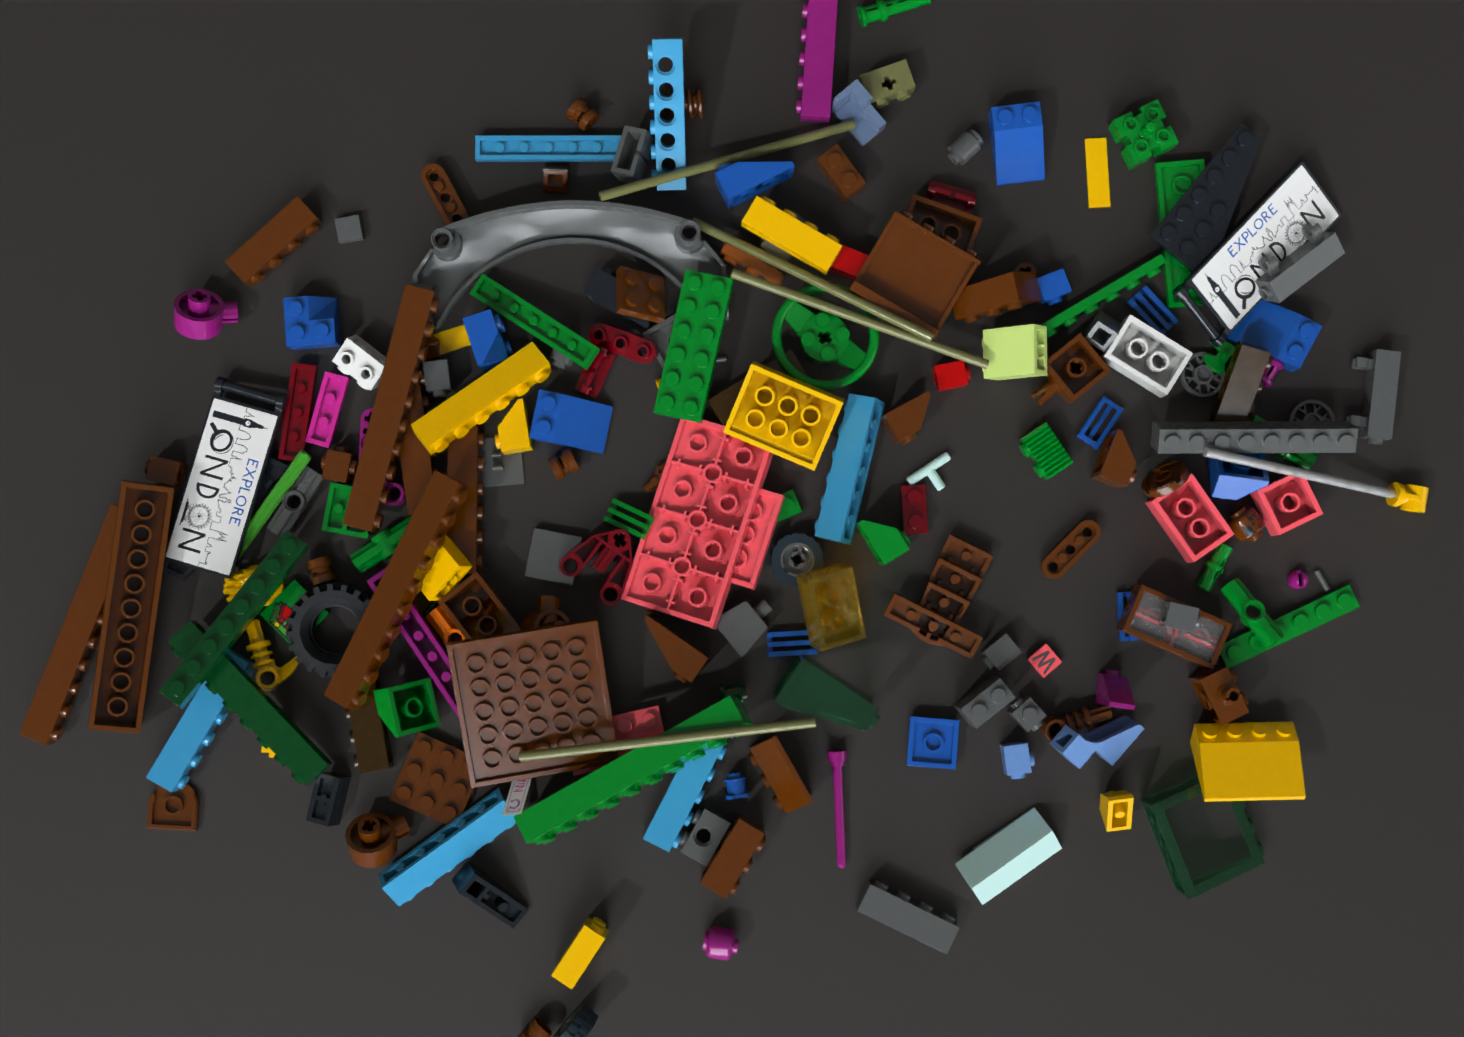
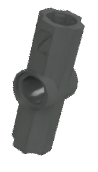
M306 465L291 490L284 495L281 506L267 526L270 531L282 537L286 530L291 532L302 513L309 508L310 500L324 480L322 474ZM299 496L301 504L298 508L294 509L291 505L292 498Z

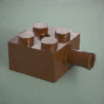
M1079 333L1047 359L1048 376H1045L1047 382L1031 393L1033 399H1036L1043 394L1036 401L1039 406H1042L1044 402L1058 393L1069 405L1110 373L1111 369L1083 335ZM1076 365L1078 369L1075 373H1072L1070 371L1071 366Z
M1215 665L1213 670L1205 669L1188 677L1209 722L1224 725L1249 713L1247 705H1249L1248 699L1237 688L1236 683L1238 680L1232 669Z

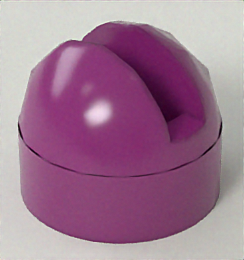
M1293 570L1287 575V584L1292 589H1303L1308 584V576L1302 570ZM1299 573L1301 574V586H1299Z

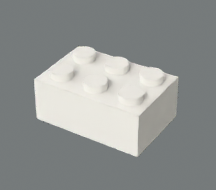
M1130 314L1123 319L1120 324L1119 334L1107 350L1102 353L1101 359L1111 368L1162 398L1168 395L1193 353Z

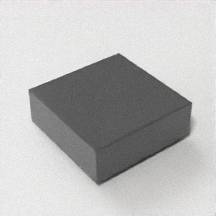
M359 215L335 219L340 244L364 240Z

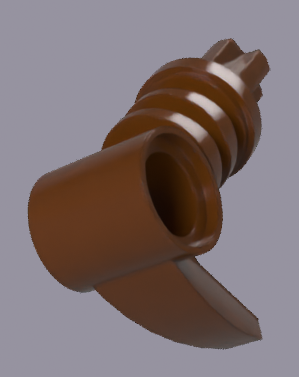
M1106 705L1090 710L1082 706L1079 709V713L1073 710L1070 716L1064 713L1063 718L1060 719L1056 716L1048 715L1042 719L1044 724L1040 727V731L1049 742L1054 739L1065 725L1072 730L1076 729L1078 732L1082 731V727L1089 731L1093 729L1094 723L1111 719L1112 710L1110 706ZM1057 723V731L1049 734L1048 729L1050 725Z

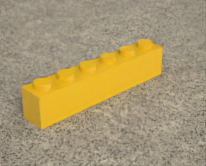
M533 342L529 343L412 423L411 426L414 434L431 456L436 452L444 451L450 442L456 438L464 437L469 432V429L476 424H483L492 413L505 409L511 400L517 396L525 395L534 384L544 382L552 373L549 361Z

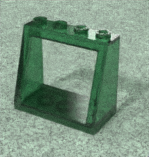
M800 655L772 695L774 701L782 707L866 731L868 727L873 729L880 718L878 715L880 709Z
M1198 777L1140 799L1175 890L1187 899L1203 894L1265 863L1262 857L1265 855L1263 846L1259 841H1256L1253 834L1256 832L1254 823L1250 818H1247L1244 809H1247L1245 801H1230L1251 857L1191 880L1165 810L1202 794Z

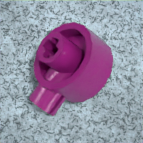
M200 288L191 289L178 294L174 300L173 325L177 332L187 338L196 340L210 339L220 334L224 323L238 322L237 303L223 302L221 297L214 292Z

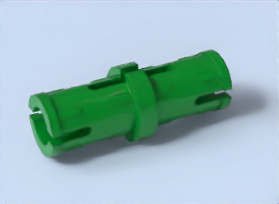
M1223 543L1216 547L1210 560L1205 563L1206 568L1196 584L1197 587L1206 592H1211L1218 576L1224 572L1223 567L1233 551L1231 547Z

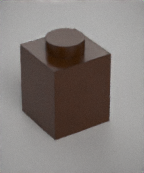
M151 455L150 460L145 465V479L181 487L187 464Z

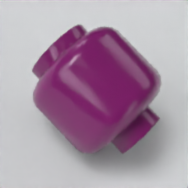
M712 926L709 931H705L702 950L706 951V956L709 958L727 961L731 958L732 953L737 954L739 939L735 938L733 929Z

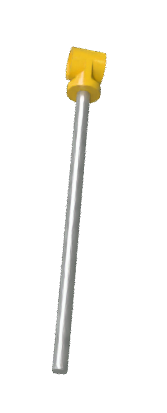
M1205 447L1203 450L1204 457L1386 497V502L1389 506H1400V509L1404 511L1425 513L1429 492L1427 487L1410 484L1403 485L1402 483L1393 482L1387 488Z

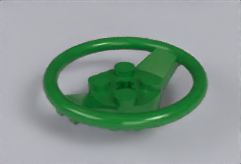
M834 284V285H836V286H838V287H840V288H842V289H845V290H847V291H849V292H851V293H853V294H855V295L861 297L859 294L853 292L852 290H850L849 288H847V287H845V286H842V285H839V284ZM808 285L797 290L807 295L826 292L814 285ZM787 298L779 308L773 322L772 345L779 364L789 376L819 389L831 390L847 386L865 374L873 363L878 351L879 331L869 328V346L867 353H865L849 340L850 332L840 318L824 312L815 315L798 304L797 301ZM859 308L865 316L876 319L875 315ZM784 320L800 337L802 352L810 361L817 364L834 362L853 371L833 380L814 379L798 371L790 363L783 349L781 335ZM827 334L831 342L821 344L818 335Z

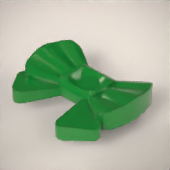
M1226 341L1222 345L1215 347L1219 351L1216 356L1203 355L1205 364L1211 371L1217 374H1222L1225 371V363L1235 350V347Z

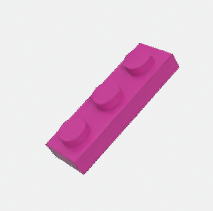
M325 371L305 442L331 449L350 378Z

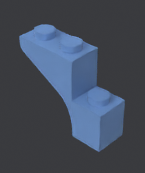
M1123 715L1086 733L1075 732L1065 725L1050 744L1079 769L1094 752L1113 766L1133 741L1137 739L1144 728L1128 716Z

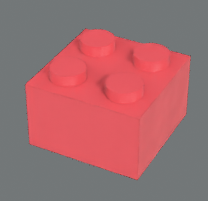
M1284 475L1269 482L1267 486L1250 493L1270 536L1281 535L1323 514L1306 479Z

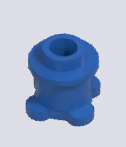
M742 771L727 773L728 778L723 779L727 786L728 794H725L726 800L750 797L745 780L748 778L747 775H742Z

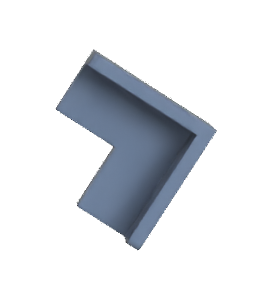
M856 79L834 98L832 112L841 122L854 120L856 128L849 130V132L861 146H864L885 129L886 121L871 105L873 97Z

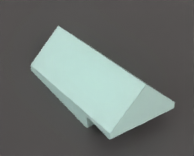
M1033 807L973 848V851L954 864L981 904L984 905L1058 852L1062 847L1051 828L1035 807Z

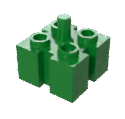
M1158 99L1140 107L1134 116L1132 112H1129L1114 119L1108 126L1115 143L1122 142L1124 146L1121 155L1128 170L1147 162L1152 153L1154 158L1171 151L1179 143L1171 125L1165 128L1162 123L1166 115Z

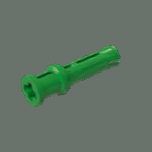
M876 0L875 4L862 7V5L857 6V16L860 25L864 28L867 27L868 23L878 20L884 22L888 19V16L924 5H930L931 0Z

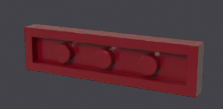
M292 362L287 393L289 400L285 408L278 456L280 460L293 461L299 451L303 450L306 452L307 442L305 441L310 427L318 366Z

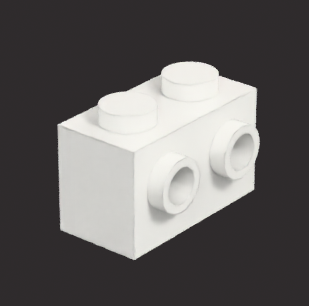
M358 335L346 338L332 361L338 365V369L342 373L355 378L359 386L366 390H373L379 387L386 357Z

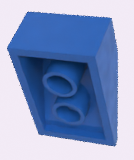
M1040 101L991 107L987 118L996 186L1045 180L1043 123Z
M792 161L736 162L732 165L728 162L717 169L715 184L729 210L792 178L794 164Z
M1261 300L1227 336V339L1236 344L1240 340L1267 348L1271 352L1270 356L1278 360L1284 366L1283 369L1291 373L1299 370L1322 326L1301 314Z
M539 389L529 438L604 454L613 406Z

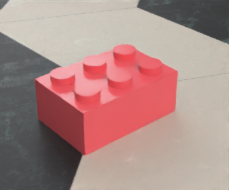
M1192 473L1188 480L1176 491L1162 497L1151 498L1145 502L1187 563L1197 561L1234 535Z

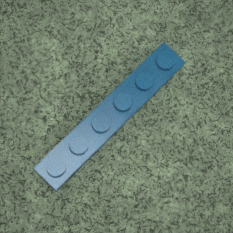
M475 135L476 162H613L621 135Z

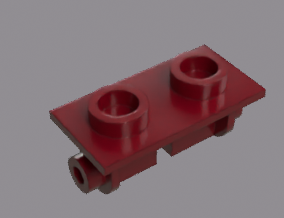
M930 180L925 198L971 214L976 203L977 193Z
M603 347L599 348L600 351L588 370L583 368L574 390L594 399H597L616 357L615 354Z

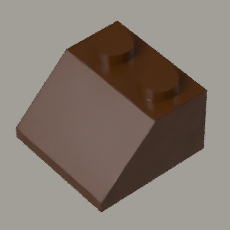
M929 391L886 413L881 418L894 444L901 442L903 446L918 437L916 433L922 427L931 396Z
M1116 429L1107 434L1090 476L1091 479L1116 489L1126 487L1128 483L1132 484L1137 474V470L1134 469L1136 465L1135 458L1122 430Z

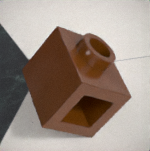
M336 446L335 451L327 449V454H324L321 460L322 478L351 484L352 476L356 474L358 466L356 455L350 454V449Z

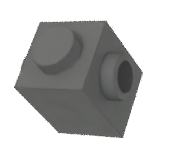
M1026 695L1024 697L1020 696L1010 705L1012 708L1007 711L1021 728L1027 732L1030 730L1034 732L1044 724L1042 719L1047 716L1031 697Z

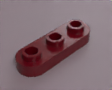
M596 323L589 330V340L593 345L599 348L603 347L641 364H647L655 361L658 356V347L654 341L608 323ZM599 330L603 333L602 339L597 337ZM620 339L625 341L623 348L619 346ZM642 347H645L647 350L645 356L641 354Z

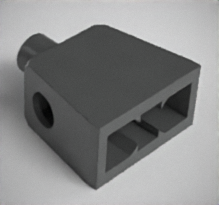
M764 599L753 608L747 601H744L723 613L717 628L742 657L768 628L762 619L773 610Z

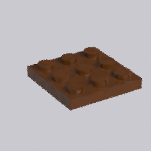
M422 731L418 732L389 800L448 825L464 813L474 791L470 784L465 750Z

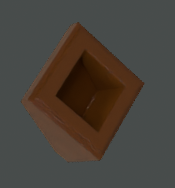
M546 163L543 168V192L567 194L569 165Z

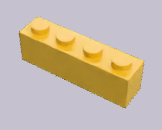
M756 196L744 216L741 226L826 275L841 251L842 245L838 244L840 241L831 234L826 236L817 231L818 227L808 221L802 223L797 220V215L790 210L784 209L782 211L775 207L776 203L765 196L761 199Z

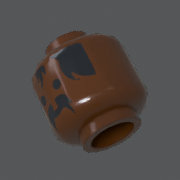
M1242 505L1228 515L1230 519L1227 524L1237 540L1241 542L1249 540L1251 543L1263 535L1261 531L1265 526V522L1253 507Z

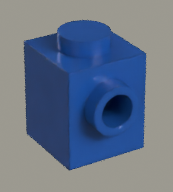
M1063 268L1037 278L1042 301H1039L1040 305L1048 303L1049 306L1060 303L1063 301L1062 297L1072 291Z

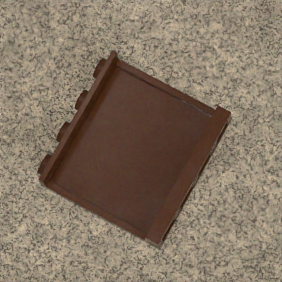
M902 209L900 213L895 211L852 283L850 290L870 302L935 333L933 338L935 339L940 331L939 329L981 261L976 259L979 254L966 247L963 251L956 247L957 241L949 236L944 235L941 238L935 235L936 229L923 222L920 226L913 222L914 216Z

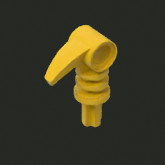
M258 619L253 620L246 628L250 645L246 646V649L249 652H253L250 659L255 660V664L252 666L258 670L256 674L257 684L261 689L271 691L288 679L299 663L295 660L297 657H294L283 667H277L275 660L270 659V655L273 654L272 651L267 649L271 645V641L265 640L260 621ZM267 672L273 673L275 681L271 685L262 684L261 677Z

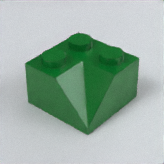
M431 678L414 680L373 691L378 715L395 737L441 726Z

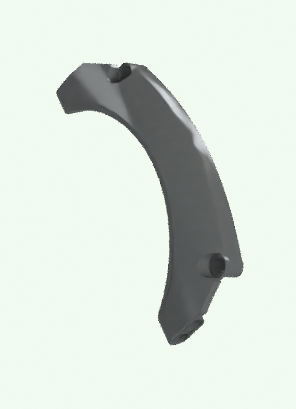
M560 200L523 204L493 210L437 228L433 231L430 238L434 249L428 251L413 273V284L411 285L435 291L438 294L440 307L438 313L433 314L432 323H434V329H439L454 305L480 278L482 273L486 274L497 265L516 255L550 245L591 244L627 253L660 271L680 290L686 269L727 278L728 275H726L725 263L706 241H701L700 227L692 220L626 204L585 200ZM688 228L694 229L697 232L696 236L692 239H687L683 236V232ZM449 236L447 245H438L440 237ZM729 307L725 321H729Z

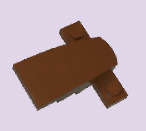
M949 533L932 568L919 603L894 592L883 615L910 628L918 638L926 643L937 646L945 645L972 659L983 639V635L958 622L983 580L982 577L994 557L993 554Z

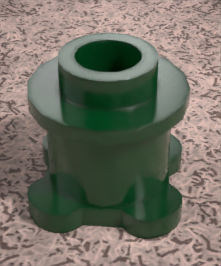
M737 682V685L724 687V684L720 685L722 700L730 695L740 698L743 705V701L748 700L746 687L740 686V682Z

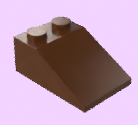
M478 571L438 601L439 605L466 639L522 630L499 594L486 577Z
M647 615L644 620L670 668L675 671L673 676L683 683L687 680L692 683L709 656L652 616Z

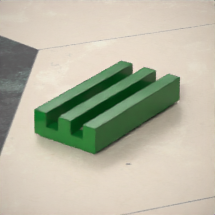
M613 498L612 503L614 504L612 508H608L609 514L604 516L603 520L644 540L655 517ZM619 507L647 519L646 523H642L619 512ZM615 515L643 528L641 533L613 520Z

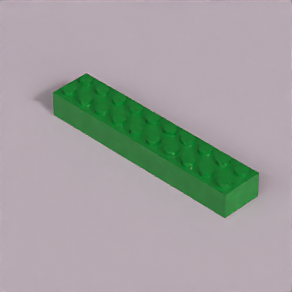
M730 695L660 735L752 725L753 722L741 699ZM728 738L635 748L522 811V814H517L513 817L526 844H548L557 838L555 834L563 831L567 833L578 827L577 822L589 821L599 815L598 810L610 809L621 803L620 798L632 797L642 791L641 786L647 784L651 786L663 779V774L669 772L673 774L685 767L683 763L692 760L694 762L706 756V750L712 748L716 750L728 743L726 739Z

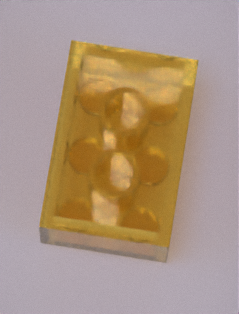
M840 562L796 575L810 646L820 651H825L866 638L853 567Z

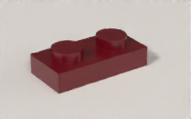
M925 484L900 486L903 531L906 535L928 533Z

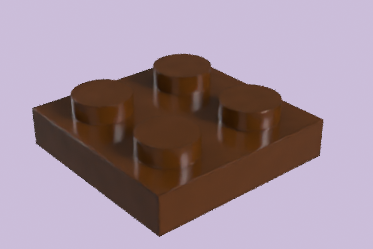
M620 266L616 270V313L661 324L665 320L664 277Z

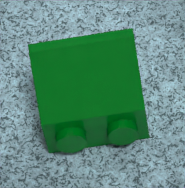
M865 520L856 523V527L880 566L889 563L910 550L908 547L910 540L903 530L899 532L897 528Z

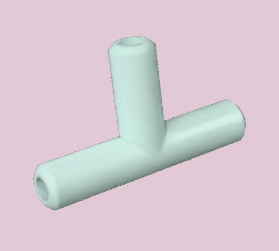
M944 452L909 475L906 480L910 485H913L925 476H928L937 491H940L945 487V484L936 472V469L950 461V455Z

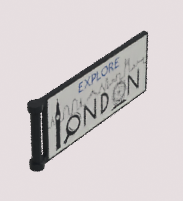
M1298 162L1198 268L1173 290L1172 294L1176 299H1180L1209 335L1212 345L1218 347L1226 341L1227 336L1263 299L1255 280L1265 274L1260 268L1258 261L1264 256H1267L1268 259L1275 256L1279 263L1308 241L1302 232V227L1308 223H1311L1312 226L1319 223L1322 231L1326 232L1341 217V213L1304 162ZM1190 288L1193 289L1222 326L1219 332L1189 295Z
M220 376L216 378L214 393L167 542L165 560L228 579L233 578L280 421L288 404L289 398L287 395L271 394L229 382L227 378ZM224 391H229L274 404L275 410L272 412L223 398L222 395Z

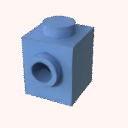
M1027 742L1000 744L1005 775L1011 776V779H1021L1026 777V773H1032L1031 766L1035 765L1034 755L1032 751L1029 752Z

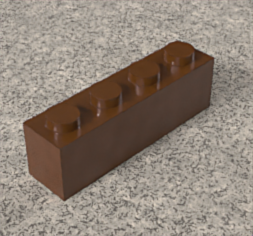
M297 196L233 253L225 263L249 287L258 285L264 280V274L271 268L275 269L281 265L284 256L289 252H295L301 246V241L304 238L314 235L319 230V225L322 221Z

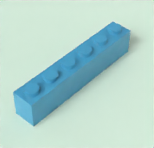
M849 393L848 400L844 404L843 421L838 428L839 437L832 453L833 462L831 470L826 477L827 486L825 494L821 498L820 515L815 523L814 536L851 545L885 403L877 398Z
M230 649L227 653L251 677L254 671L251 669L254 662ZM206 681L196 692L146 776L147 779L170 792L182 790L190 779L187 776L192 767L196 768L203 757L200 753L205 746L208 747L215 737L213 731L218 724L221 725L228 715L227 709L222 704L224 700L218 693L214 695L205 686Z
M722 746L716 750L714 748L705 751L706 756L694 762L690 760L683 763L685 767L675 773L643 836L644 840L667 852H670L672 847L677 848L683 836L679 833L682 826H688L694 815L690 811L694 803H700L705 793L702 787L705 781L710 782L716 772L713 765L716 759L722 760L728 747Z
M497 788L378 874L381 888L398 906H401L405 902L412 900L424 888L431 886L446 872L452 871L464 859L473 856L482 846L492 842L500 833L513 827L516 823L513 816L517 814L502 815L507 796L500 788Z

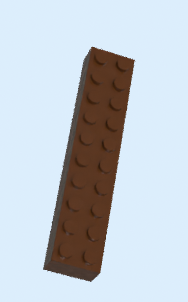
M121 479L88 717V729L140 733L174 494L173 486Z

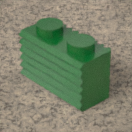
M1047 422L1019 439L1021 443L1019 445L1020 451L1026 458L1030 456L1035 463L1032 467L1039 478L1050 479L1073 463V460L1065 451Z

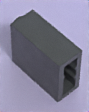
M991 675L957 702L954 707L970 726L977 729L1016 697L1001 678Z

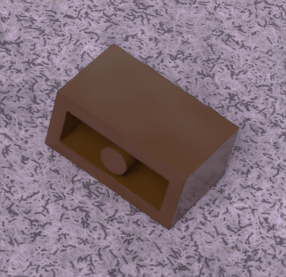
M838 144L817 158L816 166L844 203L864 190L866 182Z

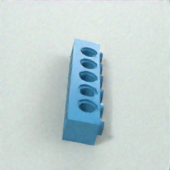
M683 37L653 38L652 44H648V59H653V69L648 70L649 84H654V94L649 95L650 110H654L655 119L650 120V134L655 135V144H651V159H656V169H652V177L686 167ZM661 58H670L673 62V67L667 71L662 70L659 66ZM670 83L674 89L673 93L669 96L663 95L660 92V85ZM670 108L674 112V118L669 121L664 120L660 115L661 110ZM665 133H670L674 136L675 142L672 145H665L661 140V136ZM665 158H671L675 161L676 166L671 170H667L662 166V161ZM687 178L658 185L657 190H686Z

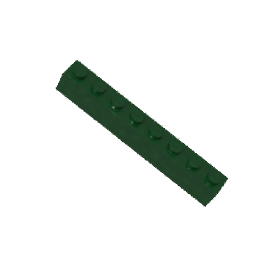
M286 530L158 692L183 709L308 551L307 544Z
M190 620L168 640L172 645L171 651L178 658L185 659L205 634L206 630L196 620ZM227 653L205 680L207 682L205 686L214 695L218 693L224 700L222 704L231 713L235 711L241 717L240 723L247 730L250 731L252 729L258 735L257 741L264 748L267 749L269 747L275 753V760L283 767L286 765L293 772L291 776L300 785L304 783L306 786L311 784L332 762Z

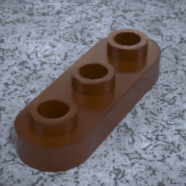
M434 163L426 165L421 172V179L446 225L454 223L456 216H461L462 220L469 218L468 212L444 169ZM433 174L439 175L437 181H431ZM449 195L450 200L448 202H443V196Z
M1093 520L1079 522L1044 557L1040 565L1042 574L1049 579L1062 577L1099 539L1101 535L1099 525ZM1084 528L1090 529V536L1085 537L1083 535ZM1068 545H1071L1074 549L1072 554L1066 552ZM1051 562L1056 564V570L1053 572L1048 567Z

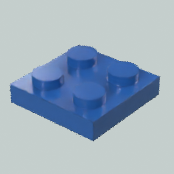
M910 716L906 765L956 770L960 720Z

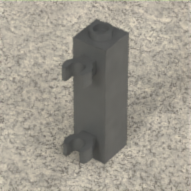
M1308 223L1301 228L1308 241L1278 263L1275 256L1270 259L1267 256L1261 258L1258 264L1265 274L1255 280L1260 296L1265 301L1280 303L1345 254L1336 233L1323 232L1319 223H1316L1314 226Z
M1375 349L1368 352V358L1356 357V359H1352L1351 369L1366 370L1362 416H1346L1345 421H1349L1355 427H1359V438L1368 439L1367 443L1381 445L1383 441L1392 439L1401 359L1400 351Z

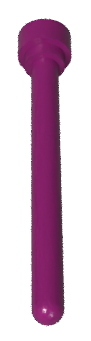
M836 749L827 751V761L830 762V766H833L837 866L845 868L847 862L842 766L847 761V750Z

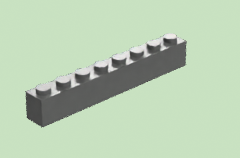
M1349 421L1152 422L1151 447L1158 454L1203 453L1205 447L1231 453H1356L1358 428Z

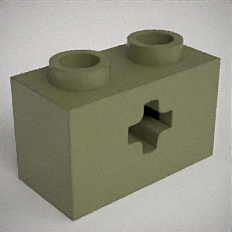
M906 59L864 73L859 77V82L873 97L871 105L875 109L887 106L889 101L894 99L898 101L908 99L912 96L911 93L914 92L916 87ZM887 82L888 86L892 85L891 90H889L887 87H883L884 83Z

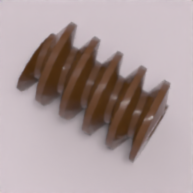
M667 87L665 94H663L665 96L672 94L670 87ZM687 87L684 93L685 116L689 112L691 119H694L696 113L699 112L700 118L703 119V94H701L699 87H696L694 94ZM670 108L661 110L662 118H666L668 111L671 118H674V112Z

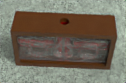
M1135 584L1116 630L1200 667L1213 670L1232 624L1199 610L1198 614L1201 615L1199 627L1195 628V633L1159 626L1163 601L1182 605L1187 604L1144 585Z

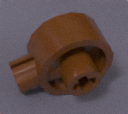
M543 595L538 597L537 611L527 614L522 620L520 627L522 630L569 623L570 620L559 610V597Z
M366 813L351 821L346 829L345 839L350 858L355 864L364 868H375L389 862L397 852V840L411 833L405 817L401 814L390 819L388 816L380 813Z

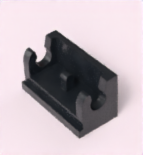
M323 772L317 777L306 821L327 827L339 825L351 777L334 775V772Z

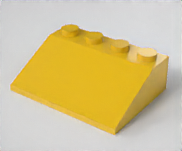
M753 361L723 433L815 471L845 399Z
M1293 721L1226 723L1224 725L1217 723L1194 724L1190 745L1204 802L1305 799L1300 745Z

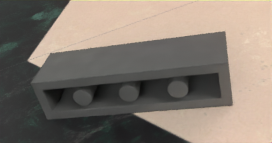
M868 880L856 905L858 912L942 953L948 954L960 928L955 923L956 918L945 912L939 915L933 912L934 908L922 901L918 905L910 901L911 896L899 890L896 894L888 890L889 886L879 880H876L875 883Z

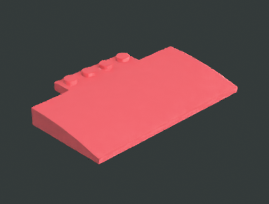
M680 419L649 515L655 517L645 539H640L621 599L717 630L731 583L755 590L785 496L762 489L773 453L723 433L724 425L703 420L702 424Z

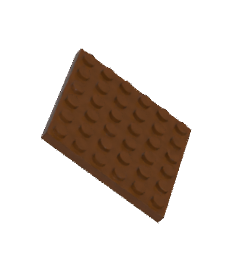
M597 618L446 643L471 788L603 766L619 758L618 751L519 761V752L616 740Z

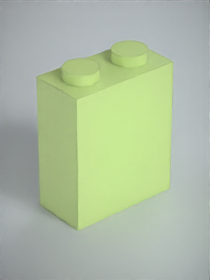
M1028 324L983 330V358L989 360L987 369L982 368L984 379L1007 380L1048 376L1047 326Z

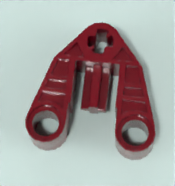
M615 529L589 536L562 556L558 562L559 572L562 575L573 577L580 573L586 563H589L601 545L605 547L591 565L601 574L606 571L616 555L619 556V559L606 575V579L597 591L599 601L605 605L613 606L621 600L633 565L631 538L629 533L623 529ZM621 534L623 536L621 540L624 543L623 545L618 544L616 547L613 537L614 535L620 536ZM569 558L573 559L576 563V568L571 573L566 572L563 567L564 562ZM611 587L615 590V598L612 601L604 599L603 593L606 588Z

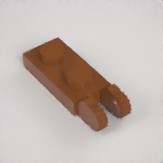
M727 243L724 244L721 256L724 257L723 260L732 266L739 264L746 268L745 272L757 277L761 275L765 280L781 285L784 277L780 270L778 271L769 264Z

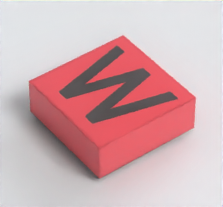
M1046 643L1027 658L1028 662L1042 678H1045L1062 663Z

